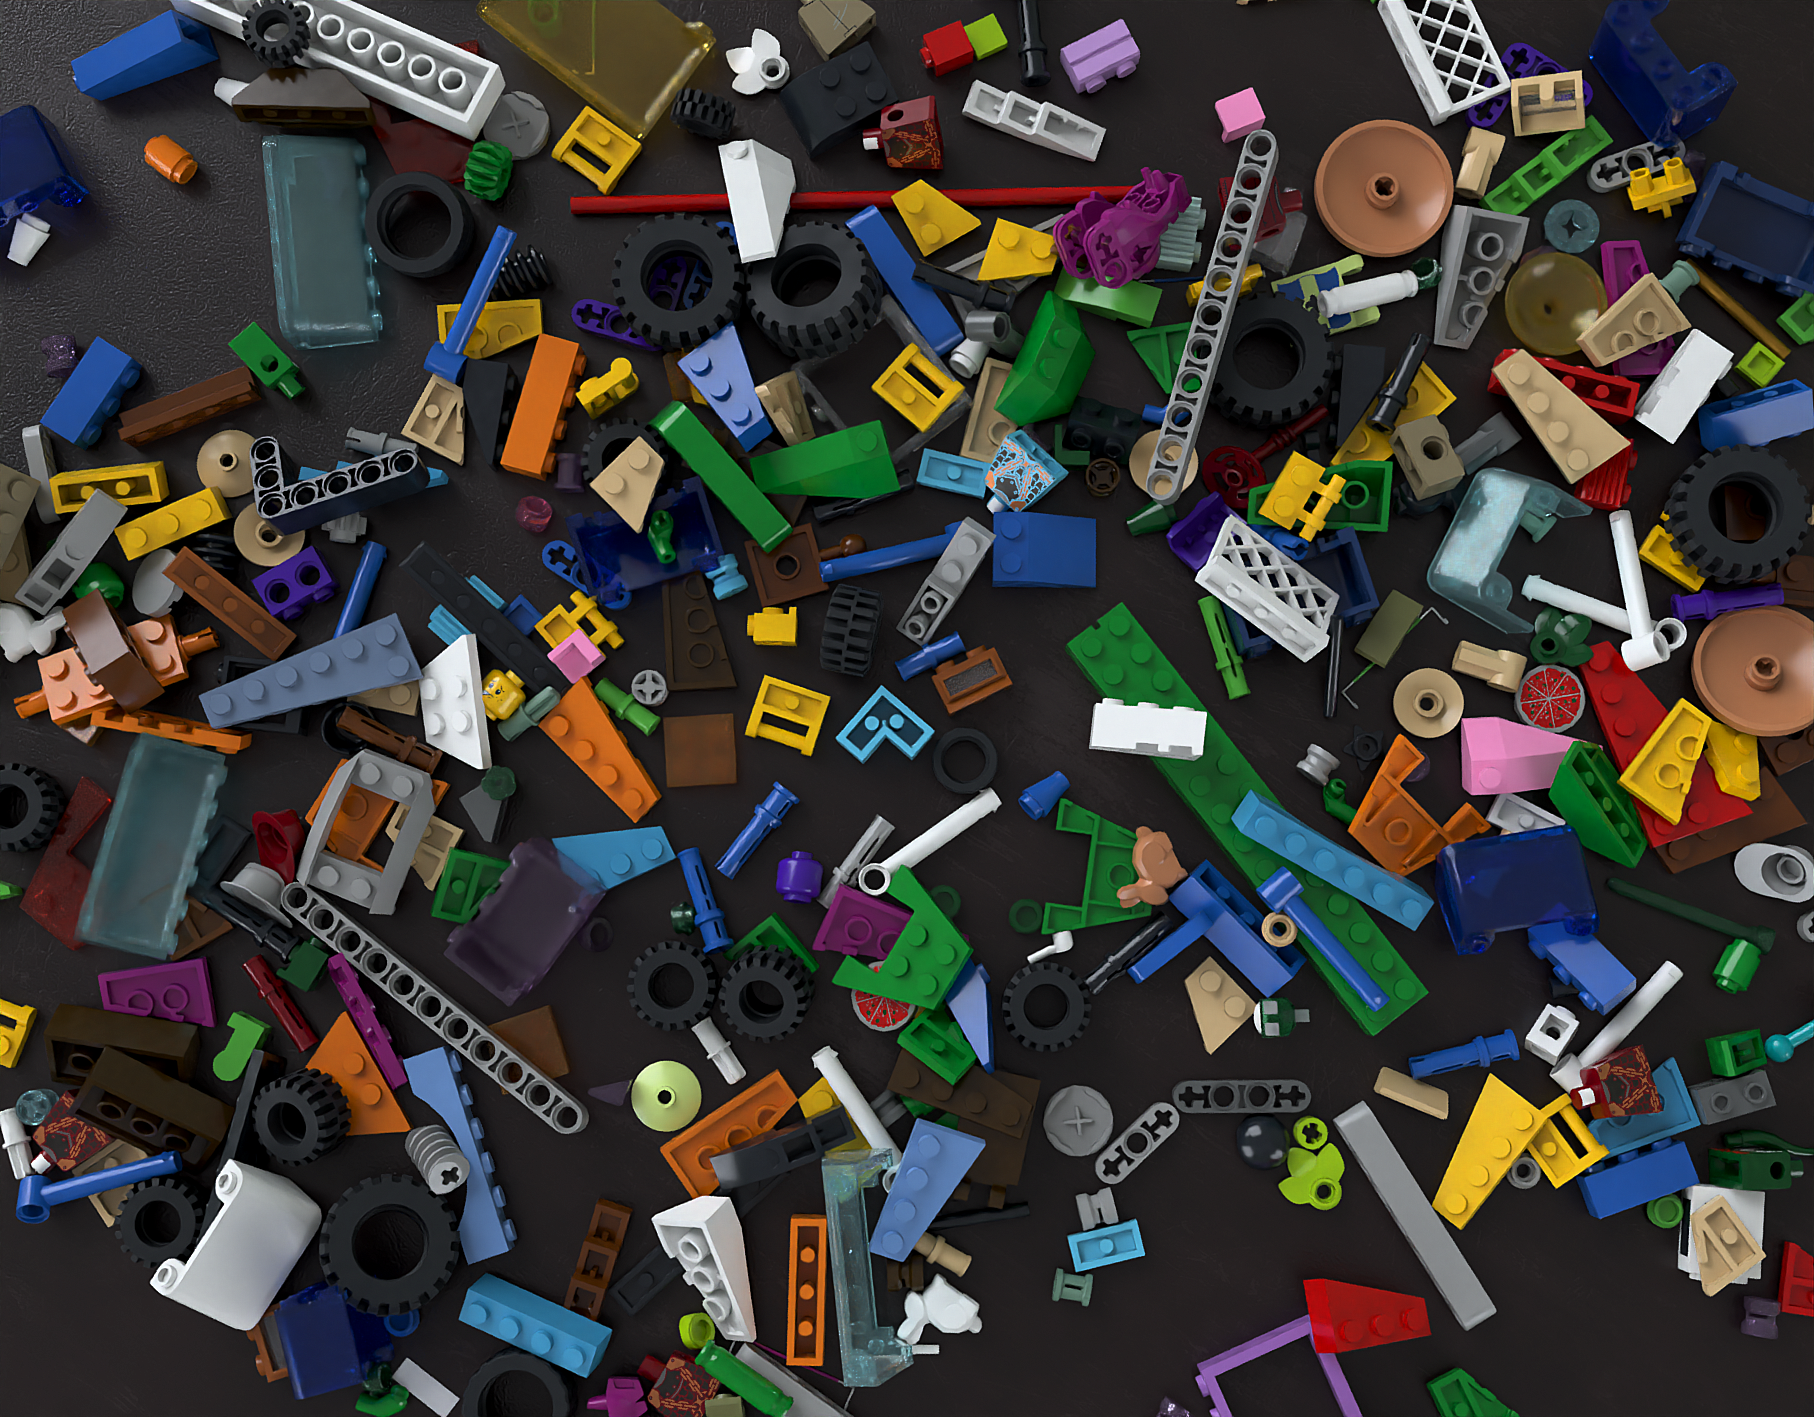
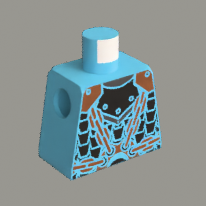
M1021 429L1005 437L984 477L985 485L995 493L988 501L987 507L993 514L994 512H1007L1010 507L1015 512H1023L1038 502L1063 480L1069 472Z

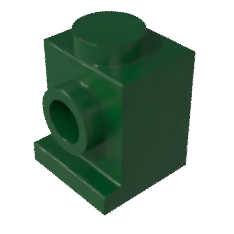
M312 934L308 941H304L303 944L298 943L293 948L287 959L291 963L289 967H280L276 974L305 992L314 991L327 970L329 958L336 954L328 950L330 946L326 942Z

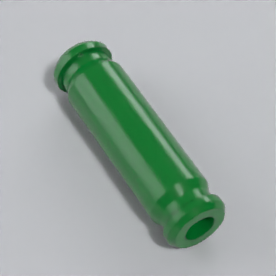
M708 1340L694 1360L697 1366L701 1365L708 1374L765 1415L772 1417H784L794 1402L793 1397L786 1396L782 1389L723 1347L715 1345V1341Z

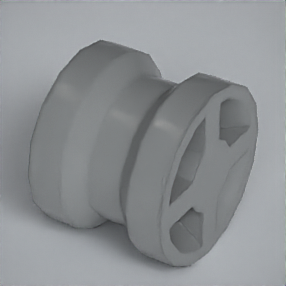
M645 670L637 674L631 686L635 698L643 705L649 707L662 704L669 693L665 678L653 670Z
M1311 744L1307 749L1308 756L1305 760L1299 761L1296 769L1311 781L1324 787L1329 781V773L1331 770L1338 768L1340 761L1321 747Z

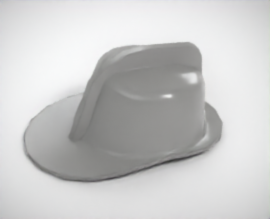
M1753 843L1745 846L1737 854L1734 862L1735 874L1739 881L1750 891L1760 895L1799 903L1809 900L1814 895V859L1807 850L1791 845L1782 847L1767 843Z
M249 863L232 882L224 881L220 883L221 888L232 897L258 908L286 927H293L290 920L280 912L282 905L280 900L281 893L285 888V883L274 870L256 863Z

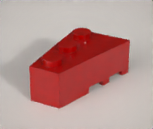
M1328 1279L1303 1280L1316 1353H1341L1431 1335L1424 1298Z

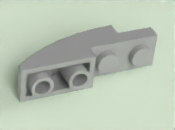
M97 488L59 534L55 544L20 585L14 597L45 616L59 598L62 599L82 574L128 508Z
M967 516L932 573L924 581L896 629L920 646L929 642L982 563L996 535Z

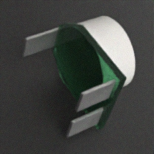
M1286 997L1259 999L1254 1010V1023L1257 1030L1262 1034V1038L1289 1036L1295 1028L1296 1022H1310L1309 1009L1295 1010V1006Z

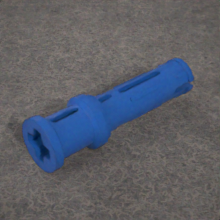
M777 781L773 784V791L762 805H756L755 816L751 819L750 823L732 843L724 856L715 864V867L730 879L734 878L741 866L747 861L770 830L780 827L782 817L793 803L798 804L800 801L797 796Z
M695 847L678 853L677 857L680 860L697 913L694 924L695 927L700 928L705 943L703 948L704 955H713L726 951L735 944L733 939L728 937L723 919L726 917L725 913L716 906L699 854V848Z
M1506 1029L1504 1034L1488 1038L1477 1036L1472 1040V1043L1409 1057L1408 1065L1413 1080H1417L1426 1076L1477 1064L1480 1067L1486 1068L1490 1066L1491 1062L1508 1058L1515 1061L1519 1060L1520 1055L1513 1031Z

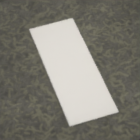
M408 1357L392 1376L394 1380L406 1387L409 1392L441 1417H446L459 1401L457 1396Z

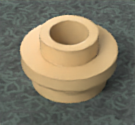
M1280 911L1278 914L1272 912L1265 917L1261 931L1264 939L1269 944L1276 947H1284L1294 941L1298 927L1285 912ZM1277 922H1282L1286 927L1285 933L1281 936L1273 933V925Z

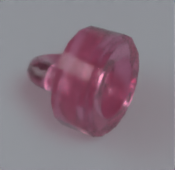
M536 496L523 497L519 501L515 518L524 529L531 532H542L547 528L552 508L542 498Z

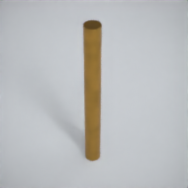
M1690 258L1686 261L1696 270L1700 277L1697 285L1781 360L1791 352L1783 342Z

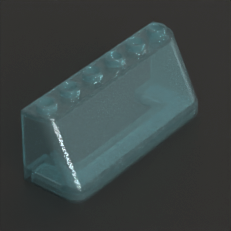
M263 136L262 149L277 310L283 337L297 350L379 341L378 330H382V317L380 310L375 309L374 298L379 297V285L376 276H372L371 264L376 263V254L368 242L364 223L366 213L365 198H369L370 191L367 178L362 175V165H366V153L363 144H359L355 138Z
M141 732L134 739L78 917L73 940L159 960H166L167 954L173 955L179 935L173 934L177 920L183 921L189 903L188 900H184L187 886L193 887L199 870L198 866H194L197 852H204L209 833L204 832L207 818L212 820L217 810L219 800L214 799L217 785L223 786L227 776L228 766L223 765L226 756L145 732Z

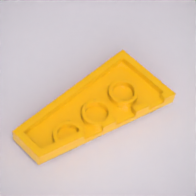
M1490 1073L1435 1196L1432 1207L1462 1230L1550 1118Z

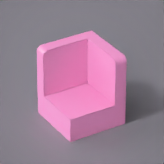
M1252 87L1215 103V109L1224 127L1222 134L1224 143L1262 128L1266 117Z
M579 628L547 655L572 684H575L582 676L589 674L606 659Z

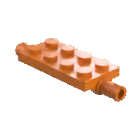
M170 613L127 627L136 641L133 644L140 658L143 656L146 658L151 666L147 670L161 683L162 687L189 677L186 664L192 659L191 656L220 647V642L216 641L218 635L212 626L185 637L182 634L179 635L174 617ZM74 647L37 660L43 682L42 689L14 699L16 705L20 704L16 706V710L22 719L49 709L51 719L57 725L91 714L94 710L118 704V702L101 684L95 687L84 672V669L88 666L84 665L73 649Z

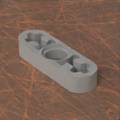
M1664 136L1599 159L1588 170L1587 183L1592 190L1599 193H1606L1629 185L1631 170L1628 168L1627 160L1631 156H1637L1643 160L1644 168H1649L1651 177L1663 173V163L1670 158L1663 156L1654 162L1653 156L1658 155L1666 148L1667 151L1673 150L1675 152L1671 159L1680 157L1683 160L1685 156L1684 143L1675 136ZM1618 166L1619 172L1613 174L1607 182L1604 178L1598 179L1597 174L1601 171V168L1604 173L1615 170Z
M43 424L23 428L22 437L30 477L41 481L35 494L39 516L45 524L64 520L65 513L56 514L49 482V479L57 475L49 434Z
M1157 1102L1150 1106L1097 1157L1095 1171L1098 1177L1108 1184H1116L1122 1181L1176 1130L1179 1124L1177 1110L1166 1102ZM1157 1110L1163 1113L1169 1110L1171 1114L1168 1119L1171 1124L1168 1127L1162 1124L1154 1130L1159 1136L1153 1140L1151 1134L1143 1127H1140V1125L1146 1121L1150 1127L1157 1120V1117L1154 1115ZM1136 1132L1142 1133L1147 1139V1146L1140 1153H1133L1127 1147L1128 1137ZM1121 1145L1123 1152L1134 1160L1128 1165L1126 1160L1123 1159L1117 1165L1120 1171L1117 1175L1114 1176L1112 1173L1104 1175L1102 1172L1106 1167L1103 1161L1107 1158L1110 1161H1114L1119 1157L1120 1154L1115 1149Z

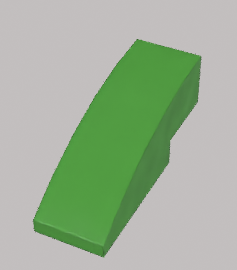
M1063 266L1054 293L1076 308L1114 321L1119 318L1150 328L1163 290L1133 280L1120 288L1109 289L1098 284L1095 276L1087 279L1072 277ZM1077 268L1078 272H1081V271L1084 270V269H1081V268ZM1105 275L1107 281L1113 279L1112 277Z

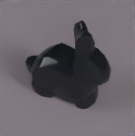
M1463 478L1454 489L1419 501L1408 480L1402 482L1391 491L1395 501L1393 512L1396 515H1403L1404 513L1412 516L1427 515L1441 505L1449 508L1455 521L1459 524H1465L1472 517L1469 506L1463 501L1466 492Z

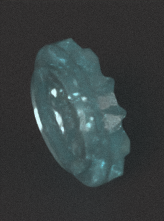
M1570 199L1555 204L1549 210L1543 223L1545 226V238L1549 239L1552 243L1553 249L1564 251L1566 255L1583 252L1595 242L1599 234V220L1595 211L1588 204L1579 200ZM1572 216L1573 225L1580 230L1575 231L1569 239L1568 230L1560 225H1566Z

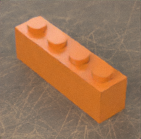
M543 333L539 334L500 462L506 470L543 481L546 480L548 472L552 473L557 462V453H554L557 440L562 441L567 428V421L564 420L567 407L572 408L577 393V388H574L577 375L582 376L587 361V356L583 355L584 351L579 343Z
M793 1214L791 1217L786 1365L823 1366L828 1215Z

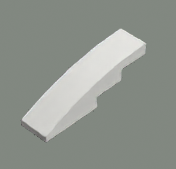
M979 80L973 82L962 111L963 115L1000 131L1091 162L1096 159L1106 129L1051 103L1039 104L1014 91L1005 93Z

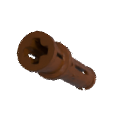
M348 706L336 725L395 755V759L399 762H406L429 773L430 776L443 754V751L440 749L435 751L418 742L416 736L408 735L405 737Z

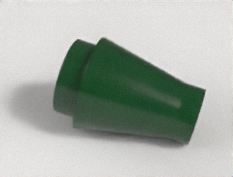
M1154 500L1133 515L1125 518L1133 537L1139 534L1169 529L1172 527V524L1179 521L1172 504L1160 505Z

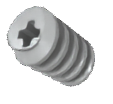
M423 1126L409 1132L405 1142L407 1154L411 1157L412 1162L436 1195L449 1193L466 1180L470 1171L469 1162L443 1126Z

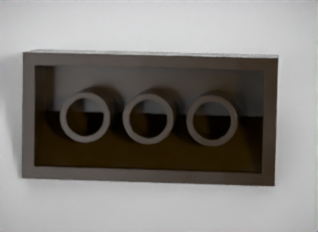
M60 1003L43 1034L51 1081L82 1086L102 1051L108 1046L114 1050L126 1053L129 1057L147 1066L157 1068L167 1076L194 1087L200 1055L198 1026Z
M106 1046L66 1114L153 1156L160 1155L162 1152L177 1150L182 1159V1170L197 1176L221 1143L236 1109L218 1098H212L194 1089L188 1083L180 1082L161 1073L155 1067L147 1066L129 1057L122 1051Z

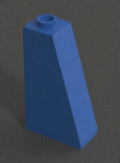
M169 10L71 61V65L75 74V85L81 93L102 101L219 59L208 27L173 10Z

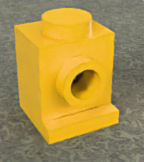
M767 607L763 608V613L748 615L747 634L748 636H753V641L756 645L797 646L798 610L796 607H789V614H783L782 608Z

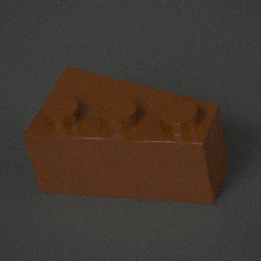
M98 588L62 610L67 625L63 628L72 642L77 644L73 648L76 655L84 665L88 666L84 669L86 676L95 687L101 684L129 715L165 692L161 683L147 670L151 666L144 656L140 658L133 644L136 641L118 611Z

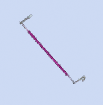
M735 1340L733 1341V1343H732V1345H731V1347H730V1350H729L730 1353H731L732 1348H733V1346H734V1344H735ZM755 1341L750 1342L755 1346H758L766 1351H769L787 1360V1356L777 1351H774ZM802 1366L833 1381L840 1382L846 1386L851 1387V1393L844 1406V1410L847 1409L849 1400L855 1389L854 1386L847 1384L843 1381H840L839 1379L830 1376L824 1372H821L817 1369H814L810 1366Z

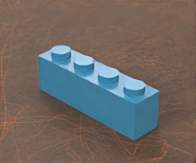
M485 1273L468 1288L459 1316V1320L585 1378L602 1362L613 1331L606 1326L488 1273Z

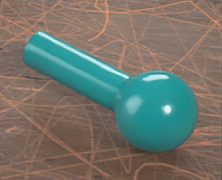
M1814 1020L1786 1036L1782 1034L1770 1036L1764 1046L1767 1057L1775 1062L1789 1060L1794 1053L1795 1047L1814 1037Z

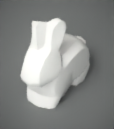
M0 601V645L5 650L4 655L6 658L15 663L24 655L30 654L34 649L40 655H47L57 640L56 631L66 623L62 613L64 608L56 606L44 619L35 621L29 609L14 603H2Z
M937 1273L932 1283L925 1287L922 1294L913 1290L907 1293L904 1300V1310L907 1319L900 1326L897 1335L900 1339L906 1340L908 1344H915L919 1341L924 1325L931 1323L944 1333H961L967 1330L972 1333H979L982 1328L981 1319L977 1316L979 1304L967 1294H962L948 1284L946 1278Z

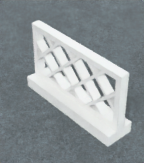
M1380 0L1377 9L1433 126L1446 121L1450 115L1511 90V82L1471 0H1460L1461 4L1457 3V0H1427L1422 14L1408 10L1404 0ZM1430 1L1449 8L1444 22L1425 16ZM1453 10L1467 14L1470 21L1467 31L1448 24ZM1413 20L1418 21L1417 27ZM1422 23L1441 30L1436 44L1421 38L1419 29ZM1445 31L1464 38L1458 52L1439 45ZM1467 39L1481 44L1484 50L1481 60L1462 54ZM1428 50L1433 51L1431 57L1428 53ZM1436 53L1455 59L1450 74L1436 69L1433 63ZM1486 57L1488 58L1490 64L1485 62ZM1459 61L1478 68L1473 82L1454 76ZM1483 69L1494 73L1500 84L1487 88L1476 83ZM1441 79L1447 81L1445 86ZM1450 83L1470 89L1466 99L1453 104L1447 92ZM1473 91L1478 92V94L1472 96Z
M1231 514L1225 519L1207 564L1198 572L1195 581L1303 662H1307L1327 646L1330 636L1326 632L1330 624V616L1333 615L1340 596ZM1231 531L1241 537L1244 545L1235 544ZM1258 552L1268 557L1271 566L1263 565ZM1240 553L1248 554L1253 567H1245ZM1229 554L1232 563L1222 555ZM1286 573L1295 578L1298 586L1291 587ZM1267 574H1275L1280 586L1279 588L1272 587ZM1249 575H1256L1259 583L1252 579ZM1313 593H1316L1326 601L1324 607H1318ZM1294 594H1302L1307 608L1299 607ZM1284 595L1286 603L1276 596ZM1304 616H1311L1314 624L1307 620Z

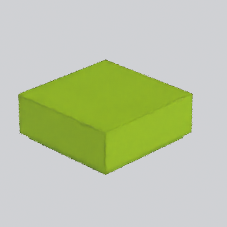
M993 13L964 27L977 61L1008 47V41Z
M1758 341L1733 370L1759 390L1767 386L1785 363Z

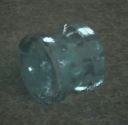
M45 1088L27 1091L17 1100L16 1114L24 1124L31 1126L39 1125L58 1102L59 1097L52 1090ZM41 1100H43L42 1103L44 1104V1108H42V1105L40 1103Z

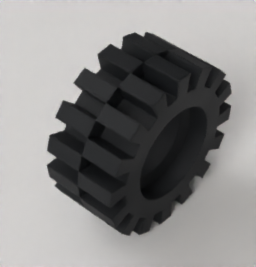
M263 0L265 5L262 7L256 2L252 5L255 12L247 10L245 16L248 21L242 20V27L244 29L242 34L252 54L255 55L258 61H264L270 67H272L273 61H275L277 67H284V60H287L289 65L294 64L293 56L296 55L301 59L304 56L301 48L308 50L310 44L307 39H311L309 27L300 9L297 6L294 7L293 3L289 0H286L285 3L282 0H275L273 4L270 0ZM282 23L289 27L286 36L280 40L267 41L264 39L265 31L272 25Z
M686 88V90L679 89L675 96L670 120H672L674 125H678V128L687 129V132L691 134L697 133L701 137L705 135L710 139H715V137L723 139L727 138L730 134L736 107L730 101H723L724 98L721 96H713L714 93L711 92L703 93L702 90L696 89L694 91L691 88Z

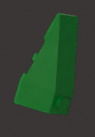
M881 420L844 429L749 459L756 487L762 493L869 499L901 490L884 425Z
M1353 460L1325 468L1319 482L1328 486L1333 475L1336 474L1345 479L1346 483L1340 491L1342 496L1337 504L1333 503L1323 520L1326 522L1323 528L1344 529L1353 526L1354 530L1387 532L1393 462ZM1275 482L1249 489L1247 524L1281 526L1258 513ZM1313 491L1303 509L1312 513L1321 495ZM1296 519L1292 527H1304L1305 523Z

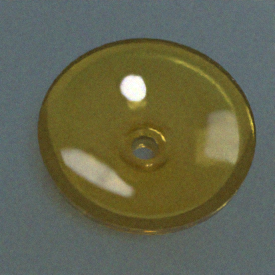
M1560 252L1541 254L1524 263L1512 276L1505 294L1506 317L1514 334L1530 349L1549 356H1564L1581 350V347L1575 340L1608 309L1606 290L1595 270L1582 259ZM1544 304L1551 307V315L1545 313Z

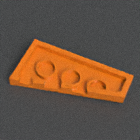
M587 675L582 676L538 726L636 823L645 816L662 796L640 760L635 759L626 744L628 741L622 731H618L608 715L610 712L602 700L599 701L591 686L593 685Z
M120 704L92 711L90 725L148 734L159 739L171 738L182 740V743L191 746L201 747L204 744L216 746L217 751L229 754H237L238 750L249 747L252 738L251 732L227 727L213 729L209 723L140 708L129 715Z
M776 1069L661 1146L660 1151L693 1199L709 1196L718 1185L720 1186L709 1156L771 1130L798 1100L797 1096L779 1069Z

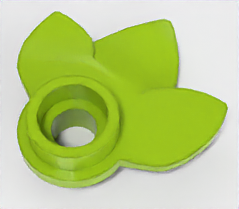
M1328 1143L1316 1156L1314 1153L1303 1148H1290L1287 1165L1291 1177L1286 1178L1278 1185L1282 1194L1293 1203H1310L1320 1210H1329L1335 1207L1342 1196V1189L1338 1181L1344 1172V1162L1338 1149L1332 1143ZM1321 1185H1327L1329 1188V1194L1325 1198H1320L1317 1195V1189Z

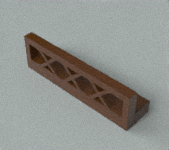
M245 365L120 413L119 416L124 428L119 429L118 432L121 440L136 448L262 399L252 370Z

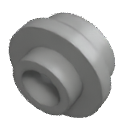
M1522 1153L1506 1173V1178L1515 1187L1521 1189L1531 1188L1537 1184L1541 1177V1167L1531 1154ZM1520 1164H1525L1528 1168L1527 1174L1523 1177L1517 1174V1167Z

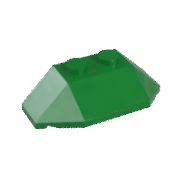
M1051 290L1046 291L993 408L1019 427L1070 412L1096 354L1076 307Z
M1580 740L1573 741L1559 765L1548 796L1584 847L1629 868L1636 867L1648 842L1645 834L1641 833V824L1629 794L1625 788L1617 783L1620 776L1598 744Z

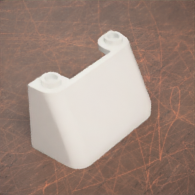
M229 1159L218 1175L215 1187L216 1194L224 1203V1206L187 1263L185 1264L178 1259H168L158 1268L150 1284L162 1295L228 1326L240 1330H250L259 1322L318 1230L322 1215L319 1206L289 1178Z

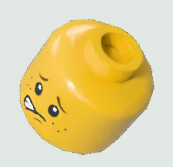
M494 669L481 681L485 714L493 721L497 718L507 720L519 708V705L526 700L525 693L520 689L525 683L511 670L504 674L502 671Z

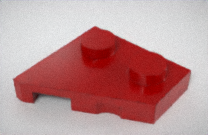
M1785 1241L1776 1310L1814 1317V1258L1797 1244Z

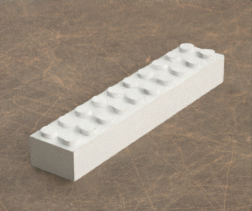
M170 0L177 11L243 40L245 39L242 31H244L242 20L248 21L245 13L247 10L254 13L255 9L252 5L258 2L260 7L265 5L263 0ZM289 0L293 3L294 7L297 6L300 9L311 34V39H307L310 44L308 50L301 48L304 56L301 59L296 55L293 56L295 63L309 69L328 67L333 70H339L359 91L475 141L506 85L499 65L351 0ZM282 23L272 25L265 31L264 39L267 41L280 40L286 36L289 27Z

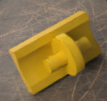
M1680 157L1666 160L1663 163L1665 175L1652 179L1649 168H1640L1630 172V186L1626 188L1634 211L1647 207L1648 213L1661 209L1664 218L1672 216L1670 206L1683 203L1682 196L1697 192L1689 168H1685Z

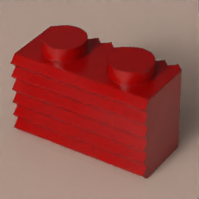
M1624 437L1631 443L1629 446L1577 480L1573 503L1614 512L1622 507V504L1628 502L1631 493V484L1626 483L1628 471H1633L1638 457V452L1633 450L1634 439Z

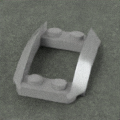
M366 748L341 766L334 776L315 817L295 874L296 879L303 888L309 884L369 908V914L392 915L396 908L395 904L400 889L403 888L418 845L432 814L437 808L431 791L433 785L430 774ZM351 783L411 807L393 845L383 873L324 850L335 818Z

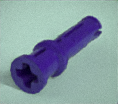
M1780 582L1714 593L1712 590L1704 589L1701 590L1700 594L1681 597L1679 594L1671 595L1672 616L1684 623V620L1697 618L1712 620L1717 617V614L1782 605L1784 603V593Z

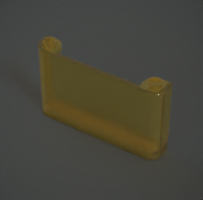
M481 0L476 7L477 14L486 23L639 140L645 139L673 101L677 91L684 86L717 41L712 36L713 32L707 25L701 21H696V23L688 21L685 24L656 0Z

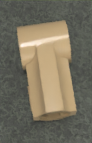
M1474 126L1471 127L1462 150L1464 158L1455 183L1454 192L1470 200L1482 199L1492 168L1500 157L1505 136Z
M1461 641L1455 652L1451 670L1485 680L1493 688L1517 693L1527 658L1506 650L1494 651Z

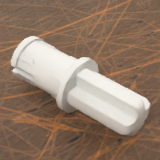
M710 1016L691 1028L708 1052L707 1059L712 1058L730 1085L746 1075V1071L729 1047L731 1042L725 1041Z
M14 1107L0 1112V1127L5 1140V1144L2 1147L8 1151L15 1178L23 1179L36 1174V1170L30 1163L33 1159L28 1143L32 1140L31 1136H26L19 1112L20 1108Z

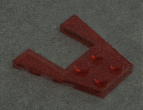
M477 39L452 44L477 56L480 52ZM361 92L372 105L377 117V125H374L373 128L396 175L410 171H422L441 177L451 184L465 181L463 176L466 172L465 164L468 162L469 153L473 151L475 141L422 118L392 124L388 103Z
M84 776L80 779L19 905L22 910L71 950L81 948L112 925V922L121 915L139 905L140 900L170 882L171 878L184 870L189 864V860L170 844L162 841L121 892L117 893L72 856L69 852L114 799L91 779Z

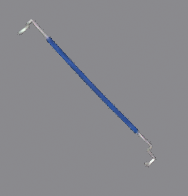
M1265 270L1262 271L1263 280L1266 277ZM1204 276L1139 280L1138 282L1157 283L1203 280Z

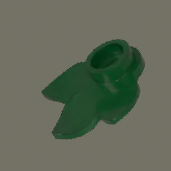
M1553 605L1546 607L1540 612L1534 622L1536 636L1531 641V656L1542 665H1554L1560 662L1575 667L1588 662L1594 656V653L1583 642L1591 631L1592 619L1583 614H1570L1563 617L1557 607ZM1548 643L1552 644L1555 648L1551 651H1546L1542 648V645Z

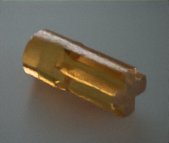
M668 352L663 356L672 398L674 401L679 402L689 401L693 399L690 382L677 364V362L684 358L683 352Z

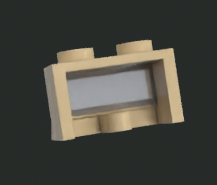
M1582 70L1511 79V108L1515 137L1585 128Z

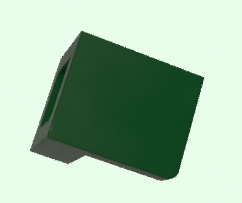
M1055 424L1053 430V459L1067 471H1086L1089 467L1090 451H1078L1063 446L1062 441L1066 429H1062V424Z

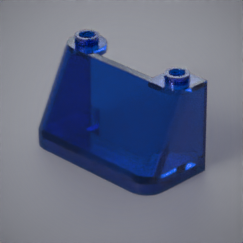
M699 476L683 480L684 487L680 488L678 493L675 492L674 488L667 489L668 494L653 498L648 506L643 521V528L638 534L615 510L604 514L601 511L594 512L595 519L592 517L583 518L582 513L565 518L588 595L592 601H599L600 605L611 604L620 600V594L699 569L701 573H708L721 567L720 562L725 560V554ZM657 510L667 511L672 516L674 522L670 543L676 553V557L669 563L660 562L648 538V531L652 522L651 516Z
M1559 825L1458 842L1444 847L1437 856L1435 892L1458 956L1466 954L1476 955L1487 951L1493 943L1495 933L1562 921L1565 931L1571 935L1583 937L1599 931L1600 918L1581 841L1573 826Z

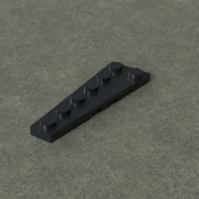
M253 1049L246 1068V1076L241 1093L236 1102V1110L230 1131L226 1137V1145L221 1162L216 1171V1179L229 1159L265 1170L267 1158L263 1151L264 1145L261 1146L258 1141L260 1136L258 1132H254L253 1124L256 1123V1119L252 1117V1110L257 1108L254 1101L256 1096L261 1094L260 1090L282 1077L285 1057ZM216 1179L210 1200L206 1206V1214L195 1249L224 1206V1203L216 1194Z

